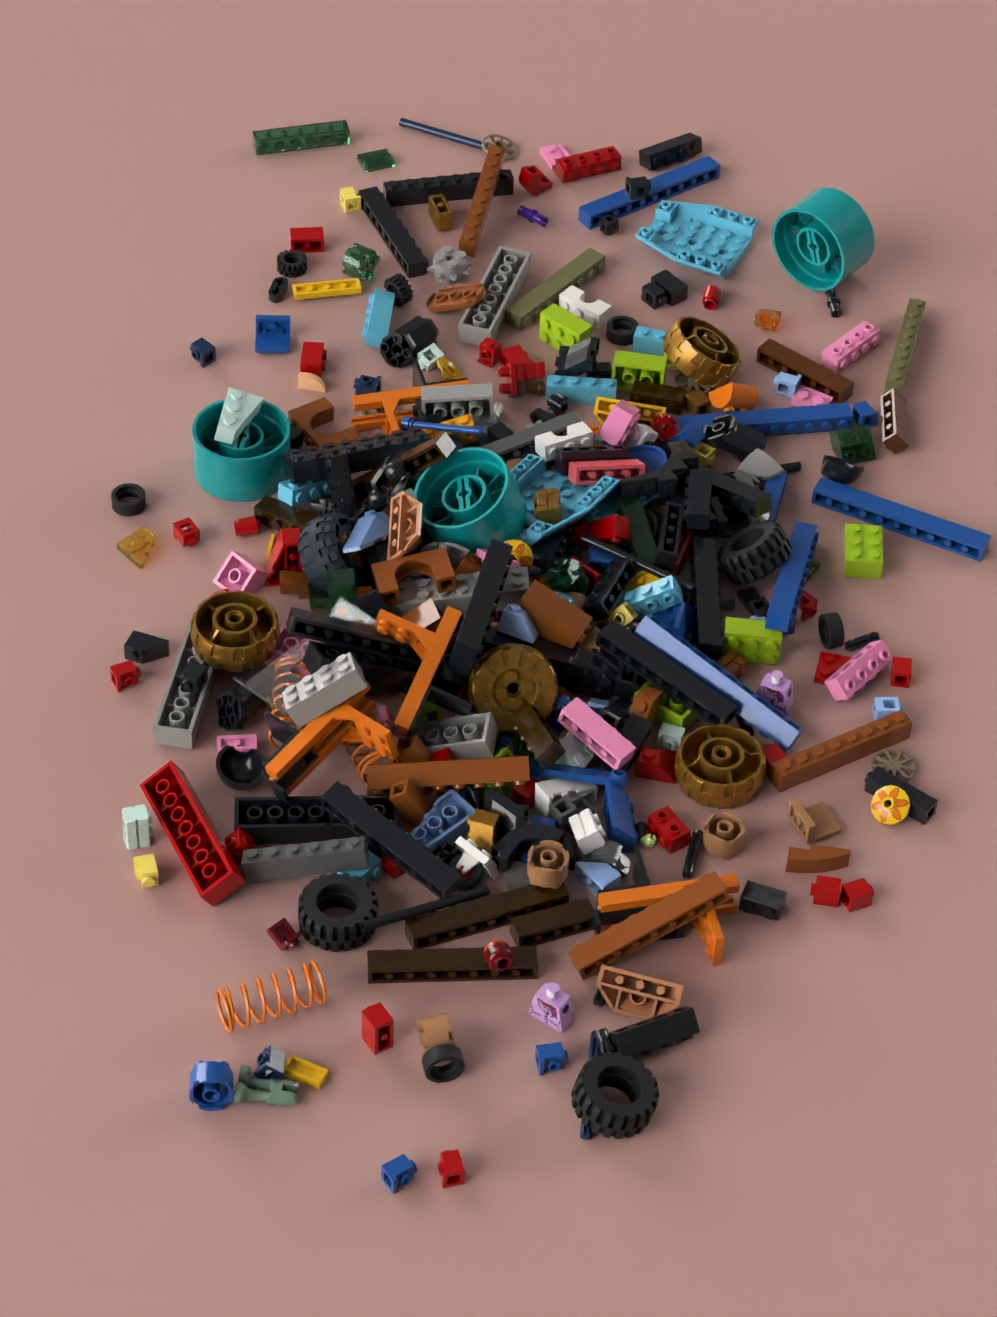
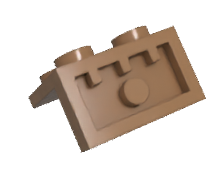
M798 798L790 800L788 818L806 844L841 833L842 828L823 802L805 807Z

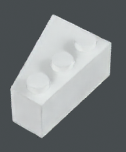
M558 778L535 783L534 811L539 816L552 818L549 813V805L564 796L571 802L583 796L591 804L597 801L598 787L592 783Z

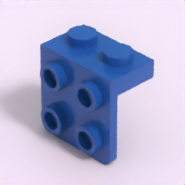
M256 315L255 352L289 353L290 315Z

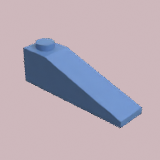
M375 510L364 512L365 515L358 519L343 548V553L359 551L374 545L375 542L386 540L387 536H389L390 516L383 511L377 513Z
M451 789L433 803V808L424 815L423 821L418 827H415L411 835L419 844H424L430 852L438 849V846L442 847L445 842L453 843L460 836L462 838L467 836L470 828L467 826L469 816L474 814L475 809Z

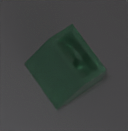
M869 424L829 432L832 449L838 458L848 460L851 464L876 459Z

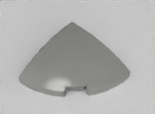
M759 448L749 454L737 468L754 475L757 479L763 478V480L774 478L784 472V469L771 456Z
M433 542L424 546L419 553L445 547L453 568L458 562L460 563L469 550L451 542Z

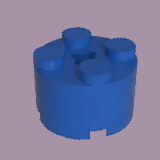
M226 1061L196 1062L190 1072V1101L193 1104L196 1103L200 1109L205 1111L221 1110L228 1102L230 1104L234 1096V1074L229 1067V1063Z

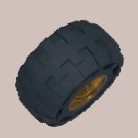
M331 512L319 516L305 525L306 527L299 534L298 553L300 554L301 565L306 572L308 580L313 584L312 586L325 598L334 600V590L344 591L346 588L369 586L373 578L364 549L343 553V548L356 522L343 513L332 514Z

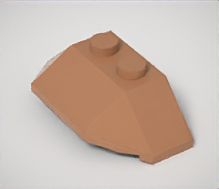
M404 491L391 498L387 560L400 558L417 548L421 537L423 503Z
M603 964L601 965L596 984L612 1012L640 1020H646L678 1008L684 985Z

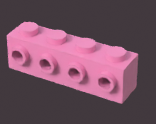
M864 320L822 351L820 364L836 373L845 369L847 365L856 361L858 357L867 353L869 349L879 343L880 329Z
M883 639L870 642L824 683L835 701H848L854 697L856 691L866 686L865 683L867 681L873 680L877 677L879 671L886 669L893 657Z
M578 697L561 710L557 721L614 770H619L632 758L636 749L632 742L623 737L616 728L609 725Z

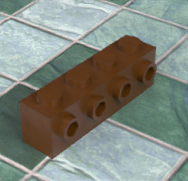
M893 388L880 396L882 442L888 450L897 454L910 446L907 400Z

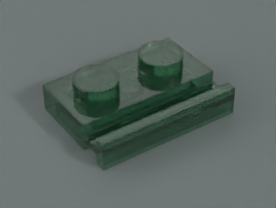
M387 148L357 154V161L360 162L365 173L395 167V160L390 152L388 153Z

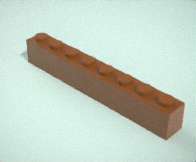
M491 144L489 146L459 241V250L466 252V256H475L504 164L506 152L504 147Z
M902 710L894 712L771 763L769 780L779 792H783L909 739L913 722Z
M529 755L367 765L368 790H373V793H385V789H391V784L407 778L410 779L419 791L426 790L425 787L433 786L434 790L446 789V785H454V789L466 788V784H474V787H486V783H494V786H506V782H514V785H525L526 781H530Z
M715 871L705 874L694 883L685 885L681 890L667 895L661 901L647 906L641 912L630 915L619 924H614L608 930L592 936L591 939L582 944L574 946L568 951L569 956L581 978L585 980L599 972L602 964L610 966L729 901L728 891Z

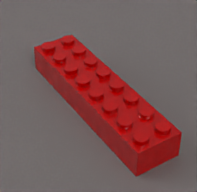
M170 760L140 784L143 793L202 899L214 907L246 882L181 768Z

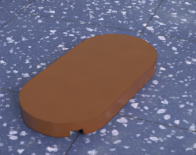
M481 283L444 287L438 290L439 293H432L427 298L426 305L430 312L468 308L477 304L485 297L486 289Z

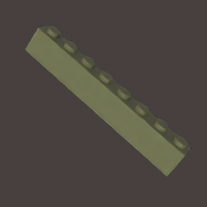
M592 248L587 249L506 308L505 323L519 331L528 327L532 322L540 318V312L553 303L556 305L559 303L560 293L571 285L580 288L602 272L606 267V256Z
M909 299L886 378L884 394L895 388L902 395L923 322L926 301Z

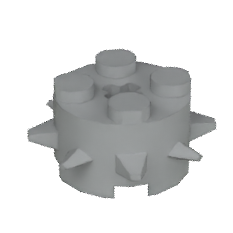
M443 246L441 250L435 253L433 258L429 259L433 262V265L428 267L427 270L433 272L435 279L440 283L450 284V282L454 281L460 283L465 279L466 275H470L466 268L470 267L472 262L467 261L466 252L454 249L451 246Z

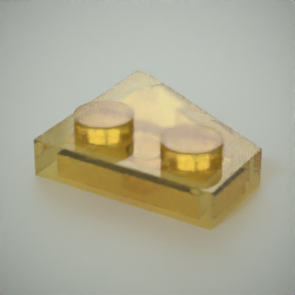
M142 526L117 543L116 549L137 567L143 569L155 545L157 536L148 528Z

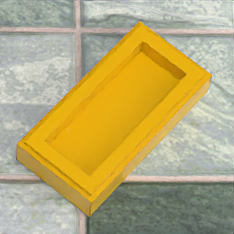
M291 1054L284 1064L283 1075L320 1090L330 1075V1070Z

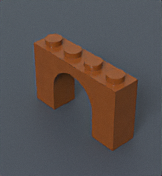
M325 397L288 411L289 423L303 432V441L306 443V446L319 447L323 446L324 443L336 444L340 443L341 440L349 439L353 441L357 440L358 437H362L353 427L334 434H322L313 430L320 425L334 420V406Z
M445 547L371 564L377 591L388 606L401 603L398 584L403 578L413 574H424L431 577L439 594L457 590L455 574Z
M415 734L398 740V757L403 763L430 760L431 752ZM407 778L391 784L389 800L414 827H418L423 821L424 815L433 808L437 790H434L433 786L425 787L426 790L419 791L410 779Z

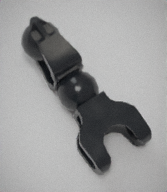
M391 455L386 457L383 466L371 481L373 488L368 493L367 501L352 518L356 523L359 518L365 515L364 512L375 510L376 513L382 512L389 505L391 498L403 490L407 480L412 475V472H408L407 466L403 461L399 459L392 460ZM384 475L389 481L397 483L395 488L389 489L385 485Z

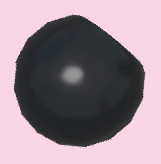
M824 455L821 464V474L826 479L844 485L856 482L864 471L863 466L857 467L849 463L848 460Z
M225 746L216 758L217 775L226 786L232 789H251L257 786L264 778L265 772L262 764L266 759L261 751L257 749L240 752L234 746Z

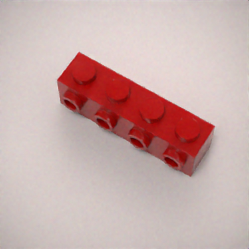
M614 146L555 159V173L562 183L620 170L622 156Z

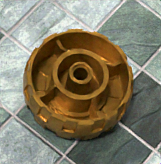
M680 317L670 327L663 340L664 352L667 354L669 361L679 368L681 373L691 377L699 384L709 385L713 388L726 385L735 375L742 361L739 349L724 332L711 323L697 317Z
M235 590L219 592L203 600L198 605L197 611H194L192 615L190 633L195 653L202 661L204 660L210 667L218 670L242 672V670H252L263 665V662L268 661L274 655L279 642L280 627L276 610L265 598L257 594L248 593V591Z
M506 643L491 648L479 658L476 669H472L469 677L468 695L476 714L491 712L499 728L498 731L517 734L518 732L512 726L514 723L510 716L527 700L547 719L553 711V704L558 697V681L554 668L541 652L524 644ZM510 683H517L516 690H507V686Z
M726 724L705 725L696 728L695 731L688 733L681 740L680 747L677 749L674 765L676 782H679L681 791L687 797H691L700 805L712 806L717 809L741 806L749 802L753 796H756L762 787L766 772V757L763 754V747L749 732L741 728L731 727Z

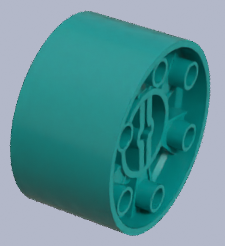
M824 187L814 190L779 215L772 230L773 247L781 266L797 283L815 291H827L834 288L870 260L874 251V232L867 214L851 196L835 188Z
M225 399L205 407L196 416L192 425L194 476L200 487L217 498L235 502L260 500L266 495L271 496L276 493L279 482L289 479L284 474L282 453L290 450V424L283 411L263 400L259 413L252 418L249 425L243 429V432L230 445L214 440Z
M469 447L452 451L446 459L428 467L420 476L414 489L413 497L423 503L422 523L434 542H451L461 545L469 550L468 555L470 553L475 554L477 548L488 549L491 539L503 543L507 540L516 539L525 524L527 515L525 499L505 462L499 455L488 449Z

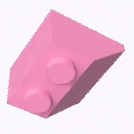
M232 550L213 582L221 589H228L229 592L241 590L252 594L260 589L269 573L246 555Z

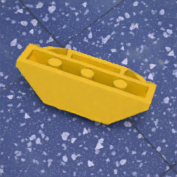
M596 397L593 413L601 426L605 423L613 406L620 400ZM627 401L641 409L639 412L641 417L637 423L648 425L651 428L650 422L653 421L652 418L659 413H666V407Z

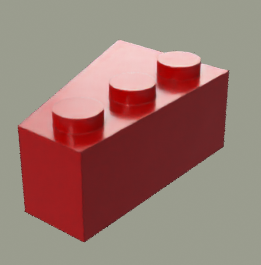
M300 528L280 530L264 569L269 573L265 579V587L280 586V570L302 572L300 554L298 553Z

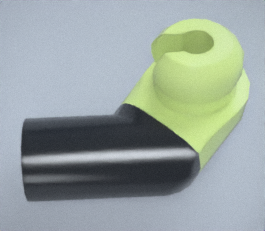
M636 823L638 842L646 847L654 846L657 838L655 835L651 836V834L646 833V823Z

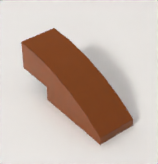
M280 570V594H299V599H329L322 596L319 591H316L305 572Z
M810 844V849L789 847L785 872L822 873L838 870L848 866L851 850Z

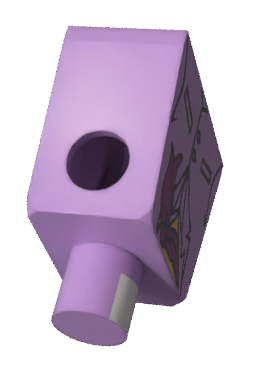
M779 670L773 671L772 674L766 673L757 694L785 716H788L794 704L792 681L783 678V673Z
M545 983L534 995L528 1014L563 1033L574 1020L571 996L560 990V986L557 983Z

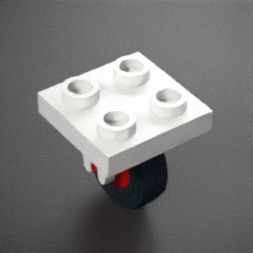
M460 836L455 841L462 854L453 858L448 866L457 869L461 875L459 890L475 888L483 879L484 872L494 880L500 875L496 869L497 864L491 859L492 856L485 850H478L477 845L471 839L465 840Z

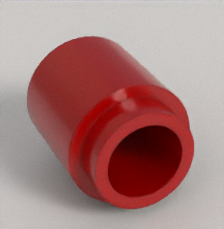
M714 285L705 288L702 298V304L705 309L713 310L718 306L721 296L720 288Z
M255 516L238 518V521H234L236 536L241 535L242 537L258 534V530H261L260 519H256Z

